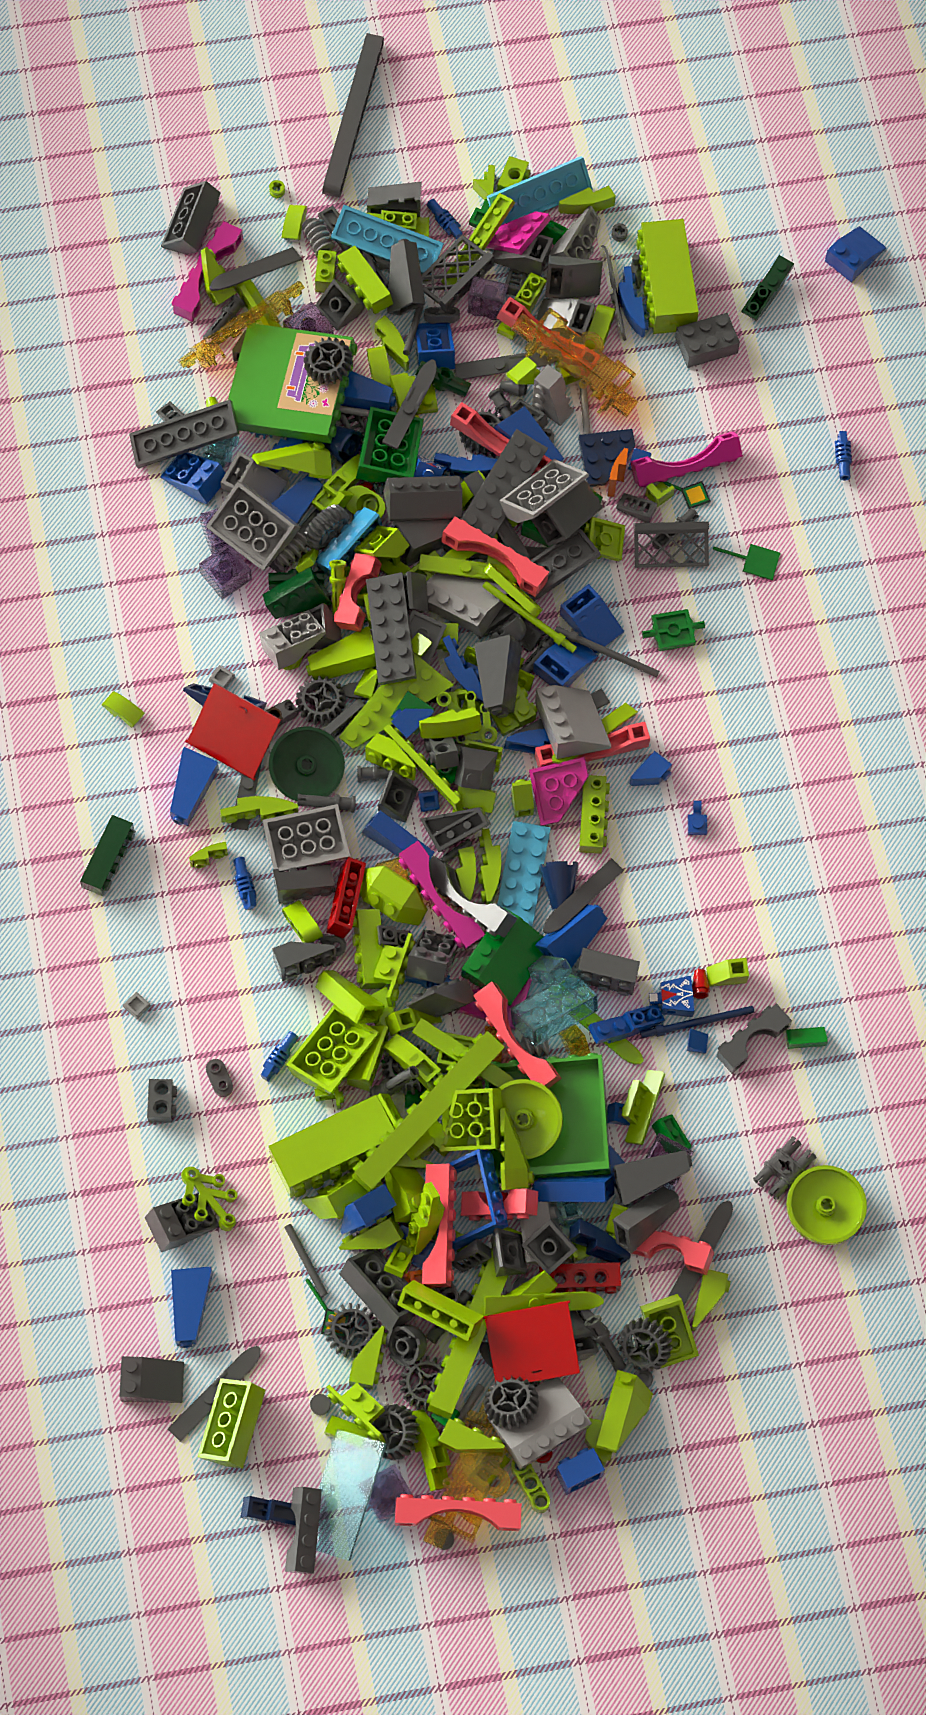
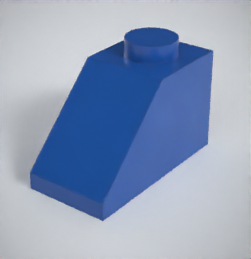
M398 709L392 715L393 720L391 722L408 738L419 727V721L429 718L434 713V710L404 709L402 711Z
M654 751L632 774L629 784L631 786L659 785L663 780L666 781L671 776L672 764Z

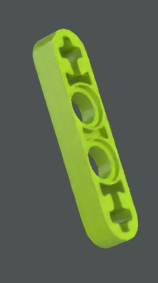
M489 563L486 566L484 572L531 615L536 618L539 616L543 609L495 565Z

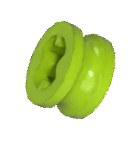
M280 180L272 181L269 184L270 195L274 198L284 196V183ZM275 187H278V189H279V187H280V191H277V190L274 191V188H275Z

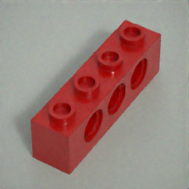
M348 857L341 865L327 933L345 938L352 930L366 866L365 862Z
M620 1262L561 1264L549 1274L553 1279L557 1276H562L565 1279L563 1284H558L550 1293L582 1291L597 1293V1291H605V1294H614L620 1291L621 1288ZM539 1266V1273L544 1270ZM602 1275L605 1278V1282H596L595 1276ZM576 1276H583L585 1282L579 1284L574 1278Z

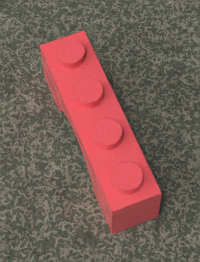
M355 553L354 560L351 561L350 572L345 581V588L340 596V604L334 614V622L340 629L361 632L366 614L357 605V597L361 589L367 585L366 579L376 578L379 575L382 564L376 556Z
M510 1189L507 1198L503 1201L507 1220H513V1216H517V1219H529V1216H537L538 1191ZM480 1191L462 1192L461 1216L469 1217V1221H480L481 1218L492 1221L486 1193Z
M665 1230L661 1232L655 1231L632 1253L651 1259L661 1250L674 1249L683 1254L684 1264L688 1270L707 1275L714 1256V1251L710 1244L704 1241H699V1243L693 1242L686 1236L676 1237L671 1232Z

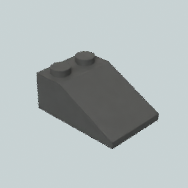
M121 1357L119 1393L121 1402H183L184 1362L148 1357Z

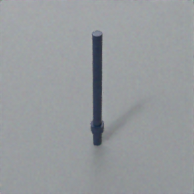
M752 1005L664 1026L663 1024L656 1025L654 1028L640 1031L641 1039L651 1036L660 1037L665 1036V1033L754 1013V1007Z

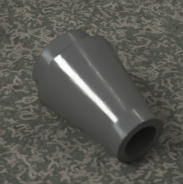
M501 380L500 388L506 393L517 397L525 396L527 393V384H516L512 380Z

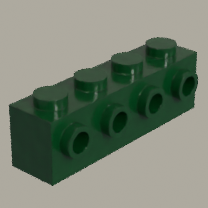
M114 815L111 816L80 880L83 889L101 896L110 889L112 884L111 878L113 874H117L120 867L119 861L121 857H125L128 850L127 844L134 839L136 833L132 822Z

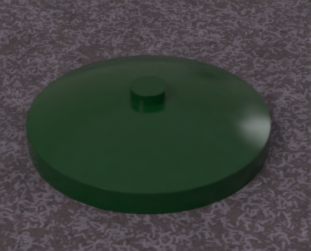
M310 726L297 727L284 733L274 744L269 756V774L275 787L291 800L298 801V794L328 797L336 790L343 778L345 770L344 754L339 743L328 732Z

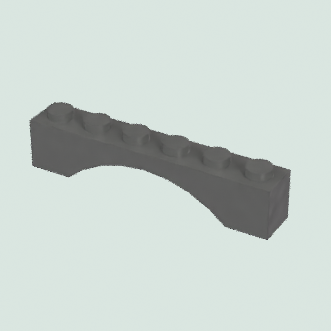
M433 855L429 861V872L434 888L435 886L438 888L437 892L445 898L447 896L450 897L449 902L456 907L461 906L463 908L461 911L469 917L473 915L475 917L474 921L482 927L484 925L488 927L486 931L496 937L498 934L505 938L518 918L495 903L487 905L472 903L460 888L456 870L445 861Z

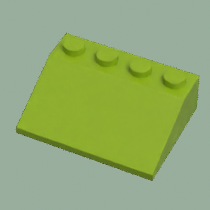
M333 1005L286 1065L291 1074L302 1082L333 1094L380 1033L365 1023L356 1024L336 1005Z

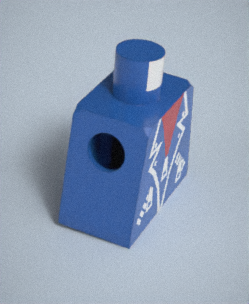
M417 455L414 477H440L444 475L447 467Z
M691 976L661 982L659 993H649V1004H661V1013L664 1015L693 1017L695 1010Z

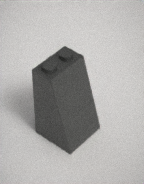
M583 480L537 517L531 519L547 545L551 546L567 539L603 507L599 498L591 490L589 483Z
M452 520L394 521L391 528L399 529L410 545L405 550V553L400 556V561L410 567L420 561L421 554L428 555L433 550L438 551L443 548L444 543L441 542L443 531Z
M511 635L474 643L484 708L498 718L507 717L515 711L522 644Z
M686 1150L615 1165L613 1172L621 1206L625 1207L688 1173L691 1166H693L691 1155H687Z

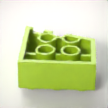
M501 1088L455 1090L449 1112L450 1117L445 1128V1137L440 1151L501 1148V1142L504 1141V1137L501 1136L500 1132Z
M352 1171L334 1180L333 1186L322 1187L316 1190L317 1195L306 1196L301 1201L319 1219L338 1218L339 1220L344 1216L345 1207L367 1194L368 1191L351 1176L355 1172ZM381 1180L377 1183V1185H376L373 1189H375L376 1187H379V1186L383 1185L382 1182H381Z

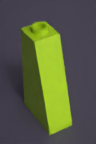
M369 626L361 629V632L357 631L307 657L309 665H306L308 676H313L315 680H318L320 675L321 679L324 680L326 676L330 679L375 667L374 643Z
M323 970L318 977L315 987L356 1024L378 1022L385 1008L384 1004L334 970Z

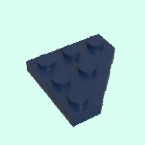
M632 429L580 434L578 436L584 472L589 474L586 481L590 487L605 486L610 479L614 462L621 451L627 448L628 456L634 450L635 440Z

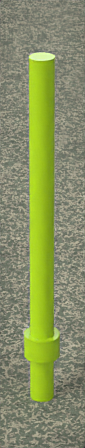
M486 581L482 587L553 638V642L559 646L562 645L572 653L576 650L577 647L565 639L566 636L562 633L558 634Z

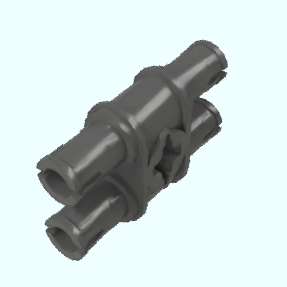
M794 1136L782 1148L776 1149V1153L768 1161L764 1162V1168L753 1178L756 1184L759 1182L758 1185L763 1187L773 1175L778 1177L779 1181L768 1191L771 1197L774 1195L773 1198L775 1200H778L788 1188L790 1189L795 1179L802 1172L806 1171V1168L817 1158L814 1153L810 1155L811 1150L807 1149L797 1161H794L791 1155L802 1145L799 1140L795 1141L796 1137ZM788 1166V1170H781L782 1167Z

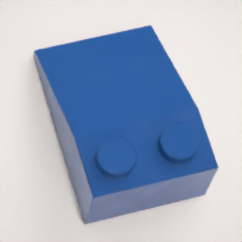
M859 226L839 238L827 250L825 262L852 283L886 249V246Z
M419 323L415 335L418 366L421 361L435 360L436 366L439 369L441 367L455 369V349L450 323Z

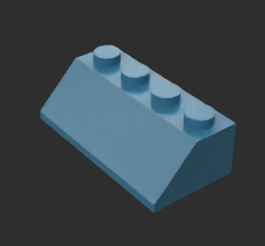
M366 507L358 510L354 514L351 523L346 524L342 528L341 534L331 540L329 548L318 555L316 559L318 568L330 577V561L343 560L346 561V566H348L354 559V549L378 525L383 526L380 515Z

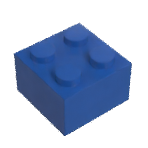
M584 1448L577 1452L576 1457L572 1459L566 1457L560 1460L555 1474L565 1494L568 1495L602 1478L605 1469L595 1449L588 1450V1448Z

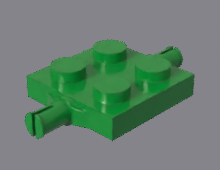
M688 609L651 615L653 629L642 631V638L654 637L659 651L694 646L696 644L694 631L705 629V622L693 623Z

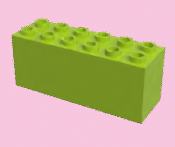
M684 219L641 222V228L637 231L638 239H636L637 250H640L639 264L643 268L641 270V279L645 281L643 291L644 296H647L648 300L646 301V311L650 312V317H648L649 328H652L653 334L676 332L679 326L697 322L699 314Z
M374 1095L269 1145V1154L290 1198L294 1196L297 1198L304 1195L306 1190L312 1187L317 1189L329 1179L336 1180L342 1176V1173L348 1170L349 1172L354 1171L352 1168L360 1160L364 1163L368 1158L367 1152L373 1146L378 1148L382 1143L380 1141L382 1136L387 1131L391 1134L394 1128L377 1095Z

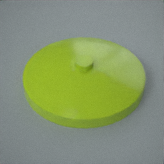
M519 1079L501 1085L499 1088H501L502 1108L508 1109L526 1158H535L549 1151L557 1142L563 1127V1112L555 1094L548 1087L534 1080Z
M820 1165L807 1169L795 1179L787 1195L786 1207L791 1224L801 1236L816 1244L835 1245L850 1239L860 1229L867 1212V1200L862 1186L849 1172L835 1166Z

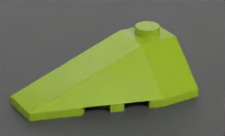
M321 442L303 443L252 454V459L260 466L282 470V467H285L295 474L303 471L309 473V477L330 479L332 477L330 451Z
M502 1108L500 1109L501 1136L504 1137V1141L501 1142L500 1146L502 1157H505V1161L501 1163L502 1190L531 1188V1184H534L533 1171L530 1172L529 1163L508 1109Z
M617 1370L596 1448L616 1453L626 1441L631 1431L639 1424L642 1417L647 1414L653 1393L637 1375Z

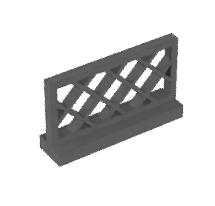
M461 235L421 275L422 282L432 279V286H423L424 293L439 304L441 309L447 313L495 265L494 256L490 252H484L464 235ZM464 242L468 245V250L458 251V246ZM469 254V261L458 262V255ZM471 254L482 256L479 260L471 261ZM456 255V262L446 263L448 256ZM457 266V273L446 274V267ZM459 266H469V270L465 273H459ZM444 267V274L434 275L436 268ZM447 278H457V282L454 285H447ZM434 279H445V285L434 286ZM435 290H445V294L438 298L435 295Z
M708 521L633 523L635 568L709 566ZM678 533H683L688 538L682 546L673 540ZM696 533H704V541L700 546L692 540ZM638 534H646L651 539L645 547L638 542ZM659 534H665L669 538L663 547L655 540ZM671 541L679 548L672 556L664 549ZM689 541L697 547L691 555L683 549ZM652 542L661 548L654 556L646 550ZM662 550L670 557L665 563H659L655 559ZM680 550L688 556L683 563H678L673 558ZM700 550L704 554L705 562L697 563L692 556ZM645 551L651 559L646 564H639V555Z

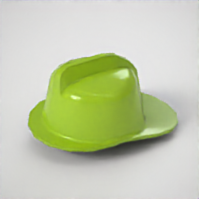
M361 485L353 486L347 490L353 494V497L346 505L347 510L355 514L358 510L366 507L378 513L380 518H382L385 512V502L382 497Z

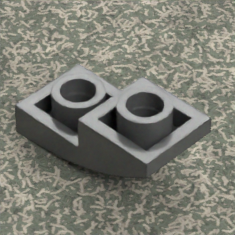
M377 926L378 943L383 947L384 945L403 948L408 933H411L408 930H397L394 926Z

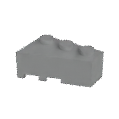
M548 364L534 379L532 406L561 426L574 410L568 404L570 397L565 394L567 388L563 375Z

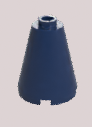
M336 425V436L332 437L331 444H323L330 451V454L339 463L344 465L357 454L359 455L362 448L360 442L361 439L363 440V435L357 430Z
M568 861L546 862V866L540 864L553 911L575 891L579 868L576 861H573V865H568Z

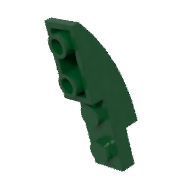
M779 255L741 312L757 321L785 284V280L793 269L794 263Z

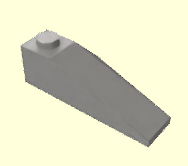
M589 206L556 242L548 254V258L549 255L589 259L590 253L594 251L592 244L594 238L597 237L601 220L592 206Z

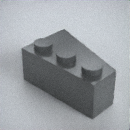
M422 181L368 187L367 213L381 214L382 210L417 213V217H420Z
M330 864L307 866L306 870L299 871L296 870V867L289 868L290 871L279 872V869H273L274 884L279 904H291L295 900H310L314 896L321 895L325 897L334 893L335 883Z

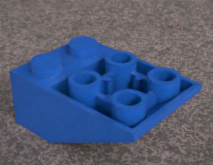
M187 452L178 455L160 477L192 499L208 504L221 488V481L226 472L220 463Z
M590 584L560 605L559 615L581 637L606 647L624 633V630L604 600Z
M576 642L572 643L577 647L573 653L562 645L559 646L555 643L534 662L533 672L550 686L569 687L591 665L598 655L590 648Z
M385 1184L376 1187L345 1207L341 1234L349 1232L351 1235L356 1231L373 1225L377 1222L376 1220L392 1213L391 1208L397 1204Z

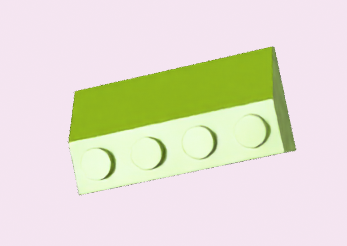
M220 1378L197 1457L227 1467L243 1469L266 1390L252 1382Z

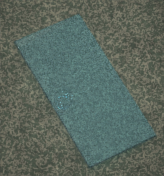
M337 1429L319 1489H322L316 1551L347 1561L351 1560L387 1444Z

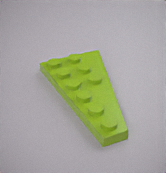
M414 653L417 678L381 685L341 733L339 739L354 750L373 738L377 733L384 731L383 728L388 724L393 725L390 717L407 691L427 703L436 698L440 692H445L452 688L454 684Z

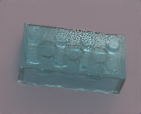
M573 972L510 1008L512 1025L536 1047L598 1011L597 994Z

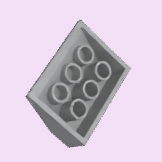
M553 459L503 497L500 503L508 519L517 523L537 517L589 477V474Z
M242 482L235 484L206 526L262 571H265L287 547L301 528L300 525Z
M436 573L426 581L428 610L453 623H459V626L480 636L484 635L505 604L482 587L483 584L487 581L508 597L510 595L497 583L486 579Z
M557 685L536 688L535 705L556 759L611 748V743L589 690Z
M338 804L263 820L273 869H279V872L289 871V868L292 867L299 869L350 857Z
M559 1377L548 1379L535 1387L539 1396V1407H537V1414H533V1420L527 1419V1425L521 1423L519 1428L515 1425L510 1430L508 1426L502 1429L500 1424L495 1426L493 1421H490L519 1470H522L586 1430L592 1424L581 1405Z

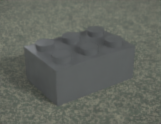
M728 313L679 326L676 329L675 339L687 368L738 354L740 341Z
M583 948L576 982L585 987H598L602 991H616L623 996L633 995L640 961Z

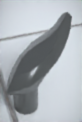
M634 254L632 256L631 271L635 273L636 288L639 289L642 282L639 255Z

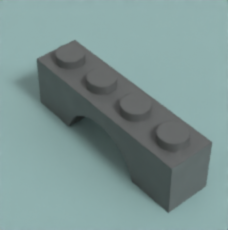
M777 1003L773 1007L770 1005L761 1012L762 1016L758 1019L754 1017L748 1022L746 1029L743 1031L741 1029L732 1036L733 1039L730 1042L725 1041L718 1047L719 1051L716 1057L731 1074L747 1062L746 1044L752 1037L765 1034L777 1038L790 1027L792 1020Z
M310 1487L293 1488L291 1509L296 1518V1531L293 1543L287 1550L285 1572L314 1574L322 1489Z

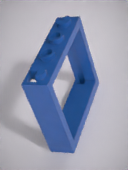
M477 1149L448 1163L456 1169L457 1174L479 1164L492 1222L456 1238L455 1234V1241H452V1249L454 1251L467 1246L476 1238L480 1240L493 1234L496 1228L504 1229L508 1227L507 1214L502 1201L503 1196L500 1192L498 1175L495 1171L494 1158L491 1151Z

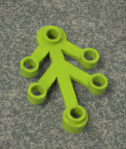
M468 691L465 694L468 708L474 707L476 709V694L473 691ZM440 692L437 695L436 701L439 706L448 707L450 710L453 709L456 713L463 711V709L451 701L452 698L448 692ZM469 693L474 695L473 700L467 699ZM442 696L447 697L448 701L446 703L440 701ZM484 703L480 705V712L483 714L481 730L478 733L464 734L465 740L463 742H460L458 736H456V741L459 744H464L466 740H481L482 743L490 745L497 740L498 733L491 726L490 712L482 711ZM486 732H491L492 737L490 739L485 738L484 734Z
M195 1167L184 1168L181 1178L186 1188L182 1203L185 1206L193 1205L195 1201L193 1189L195 1187L199 1192L197 1210L194 1214L195 1219L200 1222L206 1219L208 1215L206 1210L207 1202L220 1218L219 1227L223 1231H231L236 1224V1219L234 1215L226 1213L215 1198L233 1203L238 1193L234 1189H229L226 1192L207 1188L203 1185V1183H208L221 1188L225 1183V1177L222 1174H216L213 1177L200 1174L199 1170Z

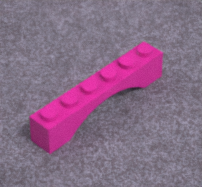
M223 221L220 227L216 228L212 241L209 240L206 247L214 252L217 262L236 252L243 240V231ZM201 255L197 260L196 267L191 269L188 280L181 285L180 293L172 300L174 314L191 322L194 321L201 309L200 288L204 279Z
M732 431L716 436L703 451L685 460L664 462L647 456L630 461L634 482L639 487H647L649 484L657 481L665 482L671 477H682L688 472L702 471L705 467H716L722 462H734L737 458L743 457L739 436Z
M415 842L399 853V864L404 870L408 869L411 874L409 877L415 886L419 885L422 889L420 893L426 901L430 900L433 904L432 910L436 916L443 918L445 921L443 925L449 933L453 932L456 937L454 941L458 947H463L466 951L481 941L485 933L474 919L454 911L437 894L430 878L429 855L420 842Z

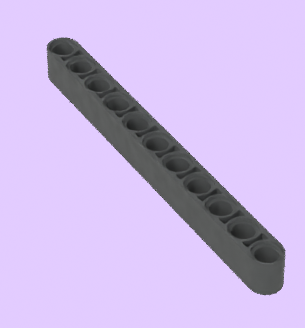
M366 33L323 183L322 194L341 197L383 49L384 36Z

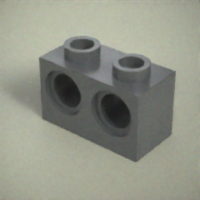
M452 737L427 738V741L424 742L425 749L429 753L431 764L434 763L437 770L459 766L458 749Z
M149 1079L148 1122L172 1123V1117L176 1116V1105H173V1097H177V1086H174L173 1079ZM161 1088L168 1089V1092L164 1095L158 1093ZM160 1107L167 1108V1111L163 1114L157 1112Z

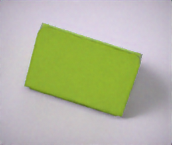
M418 632L412 639L413 652L422 658L433 645V642Z

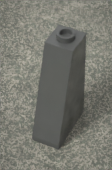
M401 239L398 243L391 246L388 291L391 294L393 305L387 307L388 314L401 316L425 305L417 243L411 242L408 239Z
M662 1186L615 1217L613 1224L616 1243L632 1254L680 1208L678 1194L674 1190H669Z

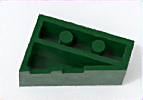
M311 567L262 594L265 606L275 619L308 611L322 603L326 605L332 604L329 592Z

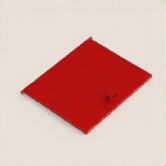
M214 683L192 732L185 742L255 781L256 778L254 777L281 719Z
M570 1300L484 1316L495 1382L496 1380L502 1382L503 1377L510 1380L511 1376L515 1380L518 1377H521L523 1381L527 1379L530 1383L580 1374L569 1310Z

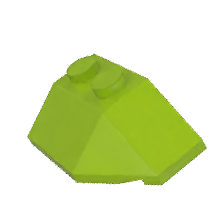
M387 866L365 868L360 889L363 901L375 909H380L381 913L395 922L419 926L428 909L424 905L417 886Z

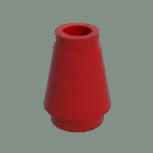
M704 969L694 970L692 990L693 997L697 999L707 998L710 993Z

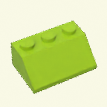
M385 1025L370 1026L378 1031L380 1035L345 1077L347 1078V1085L370 1092L385 1050L383 1045L389 1039L388 1026Z

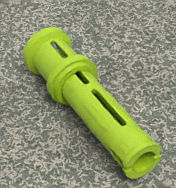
M332 560L329 562L331 567L329 581L332 583L333 615L338 610L340 596L344 591L343 584L346 581V576H344L346 561Z

